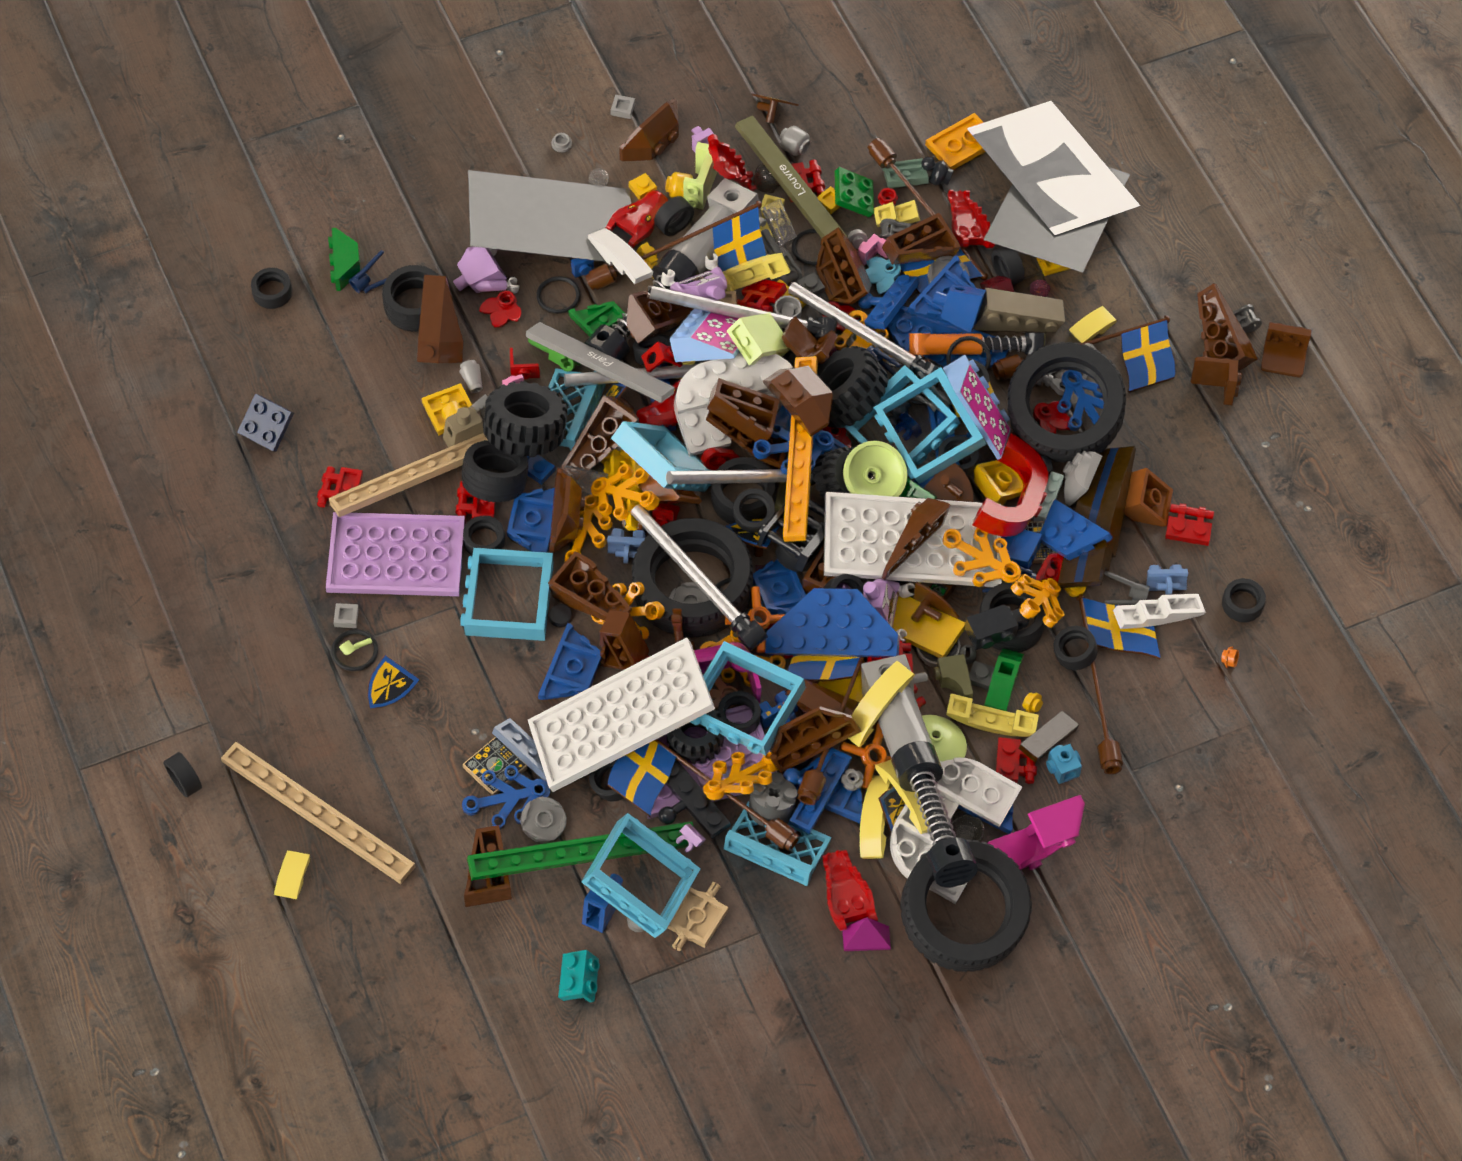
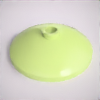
M867 441L858 445L849 453L844 463L843 477L850 494L899 497L907 482V468L903 457L894 447L881 441ZM869 472L873 474V480L868 478Z
M922 715L939 761L943 762L958 757L965 758L967 743L961 729L947 718L937 715Z

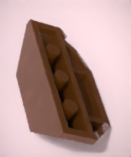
M673 98L664 103L629 136L626 142L621 144L619 147L621 161L652 160L657 155L662 154L670 143H674L679 136V122L676 99Z
M838 227L821 239L820 245L822 246L818 254L816 270L822 284L825 286L829 301L852 305L869 293L872 284L858 252Z
M809 366L780 369L763 380L764 385L776 398L780 399V403L810 436H813L829 425L833 393Z
M557 467L549 544V553L553 554L577 538L578 529L582 530L584 517L580 516V511H584L585 498L581 497L582 488L560 467Z
M819 706L778 727L770 756L771 761L779 772L782 773L860 733L861 729L851 715Z

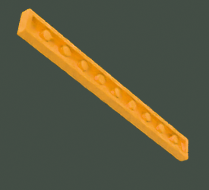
M817 356L796 357L795 367L809 366L817 375ZM792 415L783 527L784 542L806 541L813 436H810Z

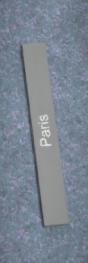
M541 322L526 331L527 338L660 403L674 394L675 387Z

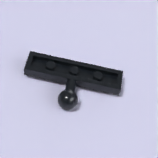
M676 759L666 785L680 802L672 807L665 806L661 808L658 818L663 824L669 825L676 820L678 813L687 809L711 839H713L730 827V821L713 801L706 797L701 787Z

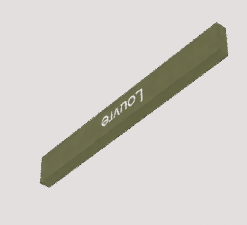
M752 115L737 122L735 128L820 237L823 238L838 227L841 229Z

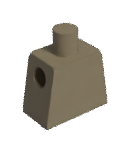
M474 407L459 408L456 414L446 418L443 440L448 447L484 433L483 421Z

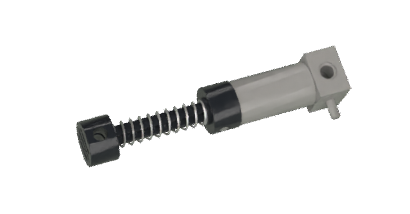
M724 178L707 196L709 209L684 236L756 204V201H759L758 194ZM759 209V224L764 227L767 221L762 218L761 209ZM713 228L681 242L669 250L651 269L654 278L653 286L670 290V286H665L661 283L662 272L667 275L669 269L675 272L674 282H680L702 274L707 269L705 267V257L707 256L709 260H713V254H715ZM648 286V294H650L652 286ZM623 313V319H617L618 324H612V328L607 325H600L584 344L622 361L630 352L627 341L632 338V336L628 337L630 330L626 326L627 313Z
M903 654L862 663L863 697L881 675L896 661H899L911 671L906 655ZM924 672L915 674L903 692L897 693L879 717L878 722L900 787L905 791L915 792L914 795L918 799L917 804L920 805V811L923 813L922 818L926 820L927 832L931 834L930 840L934 841L933 846L928 851L927 859L936 884L941 887L951 888L964 885L972 880L977 874L978 867L969 842L964 838L956 837L953 826L950 823L951 820L948 817V812L945 809V804L942 802L940 790L937 788V783L943 776V769L914 696V684L928 680L927 673Z

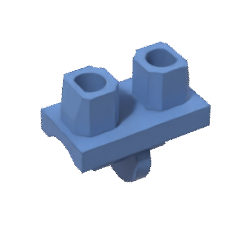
M614 528L611 536H608L607 539L608 553H613L616 557H624L623 562L628 564L629 557L634 558L638 547L645 540V531L635 530L633 531V537H624V530Z
M1150 565L1147 572L1146 585L1150 586L1149 591L1165 590L1166 595H1172V590H1186L1188 569H1182L1181 565H1172L1169 569H1161L1159 565Z

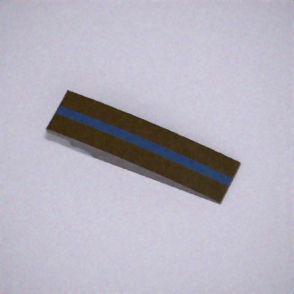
M1135 446L1107 448L1099 453L1102 456L1088 491L1078 499L1075 512L1109 532L1112 539L1108 542L1104 539L1094 544V549L1083 552L1070 561L1063 557L1058 580L1061 588L1102 585L1104 572L1109 571L1111 558L1116 557L1135 458Z

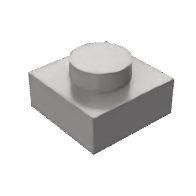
M615 95L611 107V115L631 119L635 98Z
M336 603L334 627L357 628L358 604Z

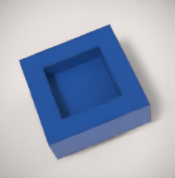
M579 258L571 260V270L575 278L587 275L589 271L594 269V260Z

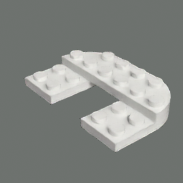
M738 353L733 359L710 360L691 368L681 379L674 399L676 419L689 457L701 454L706 449L712 447L724 448L731 445L729 437L706 421L709 412L707 406L710 393L718 378L775 397L764 385L763 380L780 369L793 368V366L777 354L764 356L754 365H749L743 355Z
M958 757L952 760L940 761L943 776L937 783V788L940 790L948 817L951 819L957 807L961 805L1000 827L1022 786L972 759ZM905 804L891 832L890 850L896 867L908 878L916 863L930 850L934 841L930 840V833L920 834L909 818L911 811ZM934 880L930 890L956 904L967 883L945 888L936 884Z

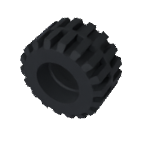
M842 447L824 452L816 460V468L813 469L815 474L813 480L816 482L817 486L815 487L817 491H820L822 498H825L826 492L850 493L844 482L843 468L847 456L854 449L853 447Z
M718 710L706 713L724 723L723 717H720ZM689 722L667 733V742L669 743V748L686 761L690 760L691 764H696V761H700L702 764L706 763L707 758L712 760L714 754H719L720 747H723L724 735H715L709 732L705 726L701 724L694 725ZM691 727H701L708 733L701 738H691L683 732Z

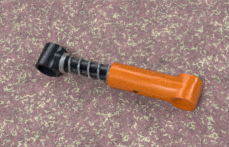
M981 333L909 334V353L913 355L947 354L951 344L964 336H973L981 339L992 352L994 350H1001V352L1002 350H1009V352L1011 350H1018V352H1024L1025 355H1030L1032 352L1038 351L1039 348L1046 346V333H1025L1024 336L1016 337L1014 335L1012 338H1008V336L1000 338L998 335L995 338L990 336L984 338ZM968 340L957 344L952 354L981 355L984 348L979 343Z

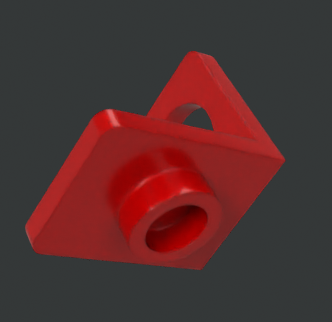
M660 342L654 344L641 356L647 372L653 371L663 361L678 367L683 366L682 362H675L672 347ZM656 353L655 362L650 364V355Z
M510 348L511 376L522 374L524 380L540 378L539 364H514L513 348Z
M659 503L658 507L652 510V518L662 526L676 521L680 508L666 503Z

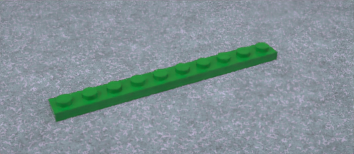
M693 822L648 829L654 831L661 839L674 846L675 849L687 848L689 842L686 839H683L680 844H677L676 840L679 836L683 835L680 830L689 823L693 826ZM621 832L605 860L648 854V852ZM609 834L468 855L467 862L471 881L593 862Z

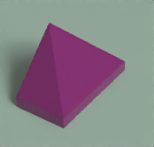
M864 918L846 926L847 930L842 931L844 951L891 950L889 926L870 918Z

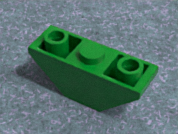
M332 228V236L328 237L329 249H333V253L329 254L330 266H334V270L330 271L331 283H335L336 290L341 291L349 284V279L361 271L360 255L356 241L339 229Z
M1004 648L1001 650L984 706L1007 711L1024 654Z

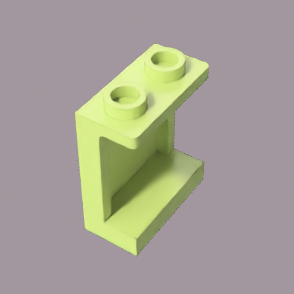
M698 142L696 146L695 173L699 175L697 179L684 178L683 198L693 208L704 209L717 171L713 169L712 156L708 150L709 144Z
M771 313L739 318L727 330L749 365H754L764 356L777 354L783 357L790 350V348L785 346L782 340L783 332Z

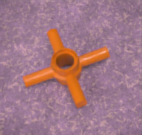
M754 586L750 588L753 609L748 612L751 622L755 620L754 616H759L763 623L758 624L765 630L769 624L776 623L785 614L770 615L768 609L761 606L759 587ZM725 617V625H731V622ZM765 640L757 646L758 653L765 652Z
M879 722L877 723L872 744L862 748L843 741L840 746V750L860 756L862 763L866 766L862 779L863 785L861 786L862 789L866 790L872 780L875 765L892 760L890 756H887L884 747L881 746L883 733ZM871 750L877 754L876 762L870 758Z

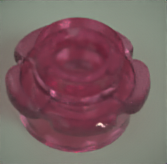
M1044 280L1034 281L1030 285V292L1035 296L1047 297L1050 291V285Z

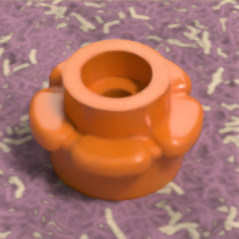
M1229 647L1223 651L1221 662L1225 663L1226 668H1229V666L1236 667L1239 659V650Z

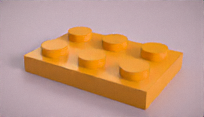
M973 113L928 138L925 145L938 160L945 161L948 168L954 170L986 152L967 130L969 127L984 122Z

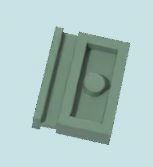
M923 158L895 162L894 165L911 185L928 184L929 177L927 171L921 165ZM891 167L882 168L888 188L906 186Z

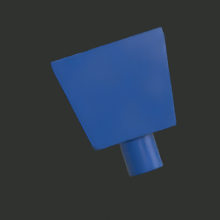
M952 285L948 294L936 291L932 303L943 306L942 319L971 333L975 327L986 290Z
M1024 530L1014 536H1001V538L1007 541L1006 548L1010 560L1025 569H1030L1040 549L1042 534ZM1006 571L1008 575H1013L1011 571Z
M610 875L611 879L619 885L622 884L623 879L619 875ZM590 890L584 899L582 924L603 933L616 908Z

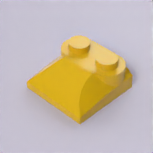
M995 460L977 464L974 469V482L986 498L1003 506L1007 500L1020 496L1023 489L1022 480L1013 469Z

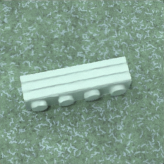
M1051 472L1044 491L1047 493V496L1041 504L1043 506L1037 518L1034 517L1033 522L1045 521L1052 502L1058 496L1064 475Z

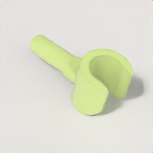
M368 638L354 645L348 640L339 648L343 654L349 655L360 647L371 644L372 640Z

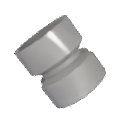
M783 296L775 302L774 313L801 319L802 306L797 298Z

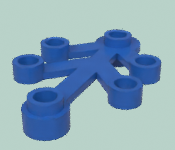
M1065 371L1061 378L1065 390L1062 399L1057 405L1058 411L1067 413L1070 410V399L1074 391L1078 400L1073 417L1068 422V428L1072 431L1079 430L1082 425L1081 417L1084 409L1095 425L1100 416L1094 406L1103 409L1104 401L1099 399L1103 398L1102 393L1097 391V389H1100L1099 385L1083 379L1082 374L1078 371ZM1083 388L1093 391L1094 396L1086 394ZM1061 404H1065L1067 408H1063ZM1072 422H1076L1078 426H1074Z
M774 423L773 429H777L779 432L773 431L771 437H781L788 442L771 445L766 440H758L753 447L754 456L757 459H765L769 454L789 452L790 432L783 429L780 424ZM820 431L813 435L812 448L814 449L812 450L811 471L814 469L815 461L820 454L830 451L834 446V438L827 431ZM788 459L784 460L781 465V471L785 475H787V468L785 466H788Z
M513 765L505 768L504 775L506 779L515 780L524 786V789L516 790L498 779L493 771L486 770L482 774L483 783L491 785L503 793L483 798L467 796L462 802V809L465 814L472 816L476 815L482 807L505 803L499 814L494 815L492 818V826H496L494 823L496 818L503 820V823L499 825L501 829L505 826L507 817L519 799L528 798L523 808L518 809L514 814L515 821L521 824L517 815L522 813L526 804L533 799L542 796L548 797L550 788L545 780L535 779L532 781L519 773L517 767ZM512 769L516 772V774L514 776H509L507 774V771ZM490 774L493 776V779L486 781L484 777ZM540 786L543 788V791L536 793L534 791L535 787ZM474 801L476 805L473 808H469L467 803Z

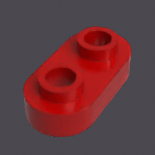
M712 447L703 452L701 462L708 470H717L726 461L739 458V456L731 449Z
M1058 553L1048 555L1036 574V580L1041 582L1052 578L1058 583L1063 556ZM1050 564H1054L1056 569L1051 568Z

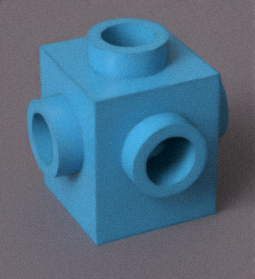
M1071 744L1065 746L1058 745L1049 751L1046 765L1048 771L1054 774L1059 784L1080 777L1082 768L1079 753L1073 750Z

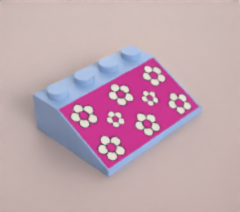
M694 308L670 338L675 362L735 358L740 351L727 330L739 318Z
M966 355L945 366L943 370L956 395L998 460L1002 457L1011 430L1007 423L1010 418L1004 409L999 410L997 405L1000 402L994 392L989 394L987 388L990 386L984 376L979 378L976 373L979 371V368L974 360L969 361Z

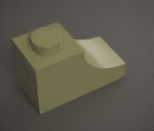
M965 655L938 658L937 667H934L933 671L935 680H939L940 687L948 688L957 695L973 698Z

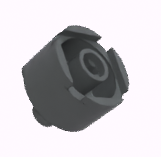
M775 772L772 773V783L768 785L753 784L754 791L750 794L748 806L769 822L772 819L780 818L788 824L794 813L798 792L795 786L786 780L781 773ZM749 813L750 817L757 824L764 826V823Z

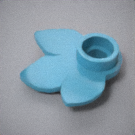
M873 257L867 260L869 268L866 269V273L871 284L876 283L878 294L887 292L901 272L900 264L892 265L889 259L885 260L882 257Z

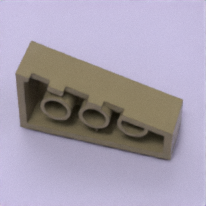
M985 288L986 293L974 330L1056 332L1065 322L1063 300Z

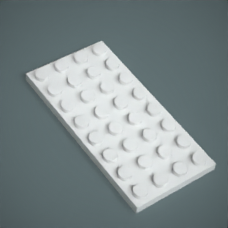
M826 492L824 576L850 574L859 578L883 579V571L912 514L911 509L916 503H922L926 499ZM939 500L948 502L951 505L944 525L886 580L975 586L972 582L975 573L996 571L989 566L966 571L963 576L955 575L953 567L956 562H967L976 559L957 548H947L942 542L944 533L948 529H956L960 532L962 541L982 551L979 542L973 537L976 527L972 524L977 511L983 503ZM977 533L978 536L984 537L983 533ZM988 533L987 538L993 556L1001 562L999 553L993 549L994 541L997 538H1001V536ZM947 539L949 542L954 543L953 539ZM997 543L996 545L1001 548V543ZM961 566L957 567L959 571L964 570ZM981 577L976 578L979 582L983 581ZM1002 579L986 582L983 587L997 586L1002 583Z
M685 638L528 719V723L548 786L554 792L714 710L715 707L691 642L688 638Z

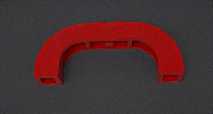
M1010 434L1002 457L997 461L1010 467L1020 476L1023 489L1016 507H1005L986 498L977 511L972 524L989 534L1005 537L1023 532L1032 518L1038 517L1043 507L1041 504L1047 496V493L1044 491L1048 483L1047 467L1041 456L1024 440Z

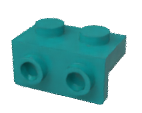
M588 950L563 954L558 998L563 1001L584 998L589 1002H594L597 992V976L600 968L599 958Z

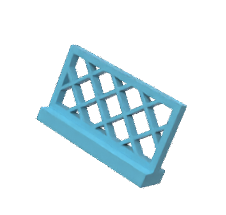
M555 369L548 387L551 391L560 392L563 397L562 399L569 406L567 415L573 412L575 416L573 420L566 423L565 430L568 434L559 446L569 447L571 451L597 408L606 384L586 385L580 389L578 386H574L576 391L566 396L563 390L568 387H565V384L559 386L557 383L559 377H564V374L580 372H567L562 369ZM580 396L581 402L572 406L569 400Z
M743 809L732 830H729L725 837L724 850L808 886L812 874L830 844L832 837L814 829L808 834L791 826L801 833L802 837H800L798 843L805 842L808 850L797 852L794 847L791 850L792 853L786 855L780 852V847L772 841L770 845L759 843L758 839L766 837L767 831L755 834L752 826L759 824L754 820L750 821L747 815L748 812ZM748 827L751 835L743 836L737 833V831ZM817 839L822 841L823 844L820 847L812 848L809 841ZM811 855L813 862L809 865L802 862L799 857Z

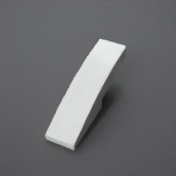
M604 228L588 235L587 238L608 265H614L621 275L627 274L634 284L652 277L653 271L625 241L610 230Z
M1199 594L1162 595L1158 600H1139L1136 605L1116 606L1113 610L1120 629L1162 625L1201 616L1206 613Z

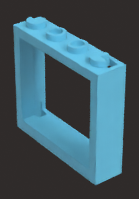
M904 365L888 380V385L885 388L886 392L880 398V403L897 394L910 381L914 384L920 379ZM928 387L922 390V393L947 418L909 453L915 466L922 464L926 460L927 454L939 448L943 439L948 434L952 435L960 424L957 416ZM873 408L870 414H866L864 419L856 421L854 425L845 426V429L860 444L867 442V440L858 430L877 413L876 410Z
M942 367L874 407L877 412L874 415L880 427L884 425L887 429V432L884 433L890 444L895 443L898 448L897 451L908 465V476L911 480L915 478L919 484L986 445L984 438L956 395ZM940 382L972 438L917 469L886 413L920 394L927 387L930 388Z
M623 421L611 437L663 488L705 492L711 486V484H668L666 482L668 471H706L708 469L696 455L689 457L686 446L665 426Z
M473 548V556L468 557V569H471L470 575H466L465 582L468 594H464L463 607L466 608V612L461 614V626H464L465 635L545 641L551 592L548 582L553 574V553ZM480 563L542 567L536 623L473 619Z
M724 641L703 675L708 691L711 690L729 661L791 690V693L762 741L707 714L696 718L690 723L694 725L701 724L715 735L722 734L730 742L737 745L740 743L747 746V749L752 753H761L766 756L775 741L778 727L785 724L806 689L804 678Z
M627 813L616 822L581 882L656 938L669 926L701 868L678 852L674 846L661 839L654 831L640 823L637 818L635 819ZM621 832L681 877L661 915L657 914L600 870Z

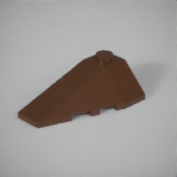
M927 498L924 502H918L911 509L912 514L882 574L884 580L944 525L951 507L948 502Z

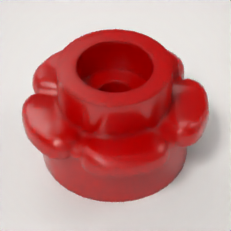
M891 188L882 189L877 197L880 205L891 202L895 205L898 200L896 192Z

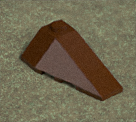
M424 275L417 362H463L464 340L459 328L446 276Z
M1213 283L1197 294L1199 317L1202 320L1203 326L1201 337L1204 340L1205 346L1203 356L1238 360V371L1258 360L1249 338L1217 284Z
M648 291L636 292L628 298L626 326L630 330L631 336L638 343H641L682 324L694 308L650 299Z
M604 395L561 468L574 479H581L619 446L611 437L623 421L637 423L639 418L629 406L616 397Z
M708 412L706 421L755 457L753 454L754 440L712 412ZM770 436L768 440L771 445L788 442L781 437L773 438ZM786 452L769 454L767 458L757 460L781 469Z
M576 551L548 582L552 597L571 608L604 621L609 610H625L629 613L632 611L630 605L612 587L605 575H602L597 569L595 563Z
M804 679L806 689L797 702L799 707L805 712H809L819 706L839 712L844 699L843 695ZM788 690L785 695L789 696L791 690ZM849 698L843 713L852 715L860 702ZM878 720L872 726L874 730L877 727ZM849 739L844 740V742L856 745Z

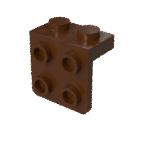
M793 317L789 321L782 334L785 346L790 348L797 357L817 356L819 364L824 363L830 357L829 352L835 347L834 342L838 337L831 330L816 340L797 317Z
M1269 322L1261 370L1292 377H1302L1312 330Z
M1207 356L1196 357L1191 375V383L1224 387L1223 405H1232L1234 397H1238L1239 386L1241 385L1242 373H1238V360L1210 358Z

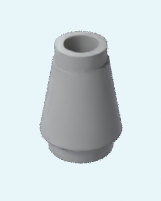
M475 360L463 362L460 365L461 369L459 372L470 392L478 393L482 391L480 365Z

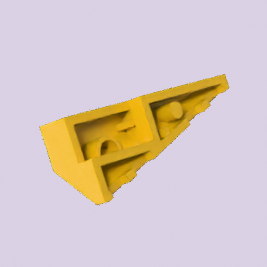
M614 449L600 461L605 467L603 471L608 478L618 473L619 467L623 464H627L632 468L633 474L630 478L633 477L637 469L642 468L623 449L620 451ZM628 478V479H622L621 481L617 482V483L614 484L613 486H618V485L622 484L623 482L629 480L630 478ZM639 484L628 489L642 493V490L638 487ZM623 498L625 509L628 511V516L625 519L627 524L625 528L629 531H635L638 529V521L631 514V510L640 502Z

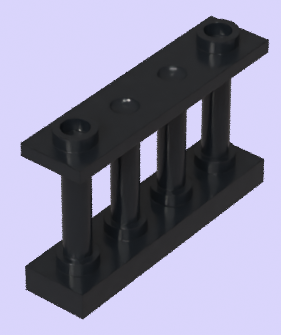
M809 499L808 509L825 518V508ZM784 504L767 525L764 523L757 534L760 536L757 545L761 547L767 539H770L796 555L795 558L798 560L794 568L802 572L824 544L825 523H819L808 516L807 526L814 529L816 535L807 534L806 541H803L806 543L805 548L803 546L798 547L790 541L784 542L783 537L774 532L777 526L782 529L784 527Z

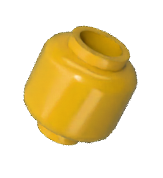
M674 172L671 176L667 177L665 190L670 198L683 197L684 178L693 179L691 174Z

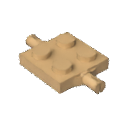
M716 882L711 883L707 892L697 891L692 887L688 890L667 927L678 935L674 944H672L675 950L677 948V951H681L686 940L705 948L728 912V907L718 902L714 897L721 888Z

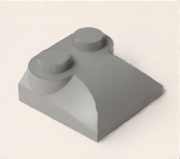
M1083 451L1080 454L1078 452L1073 461H1069L1064 467L1063 472L1066 479L1064 499L1067 506L1070 507L1088 491L1102 458L1098 453Z

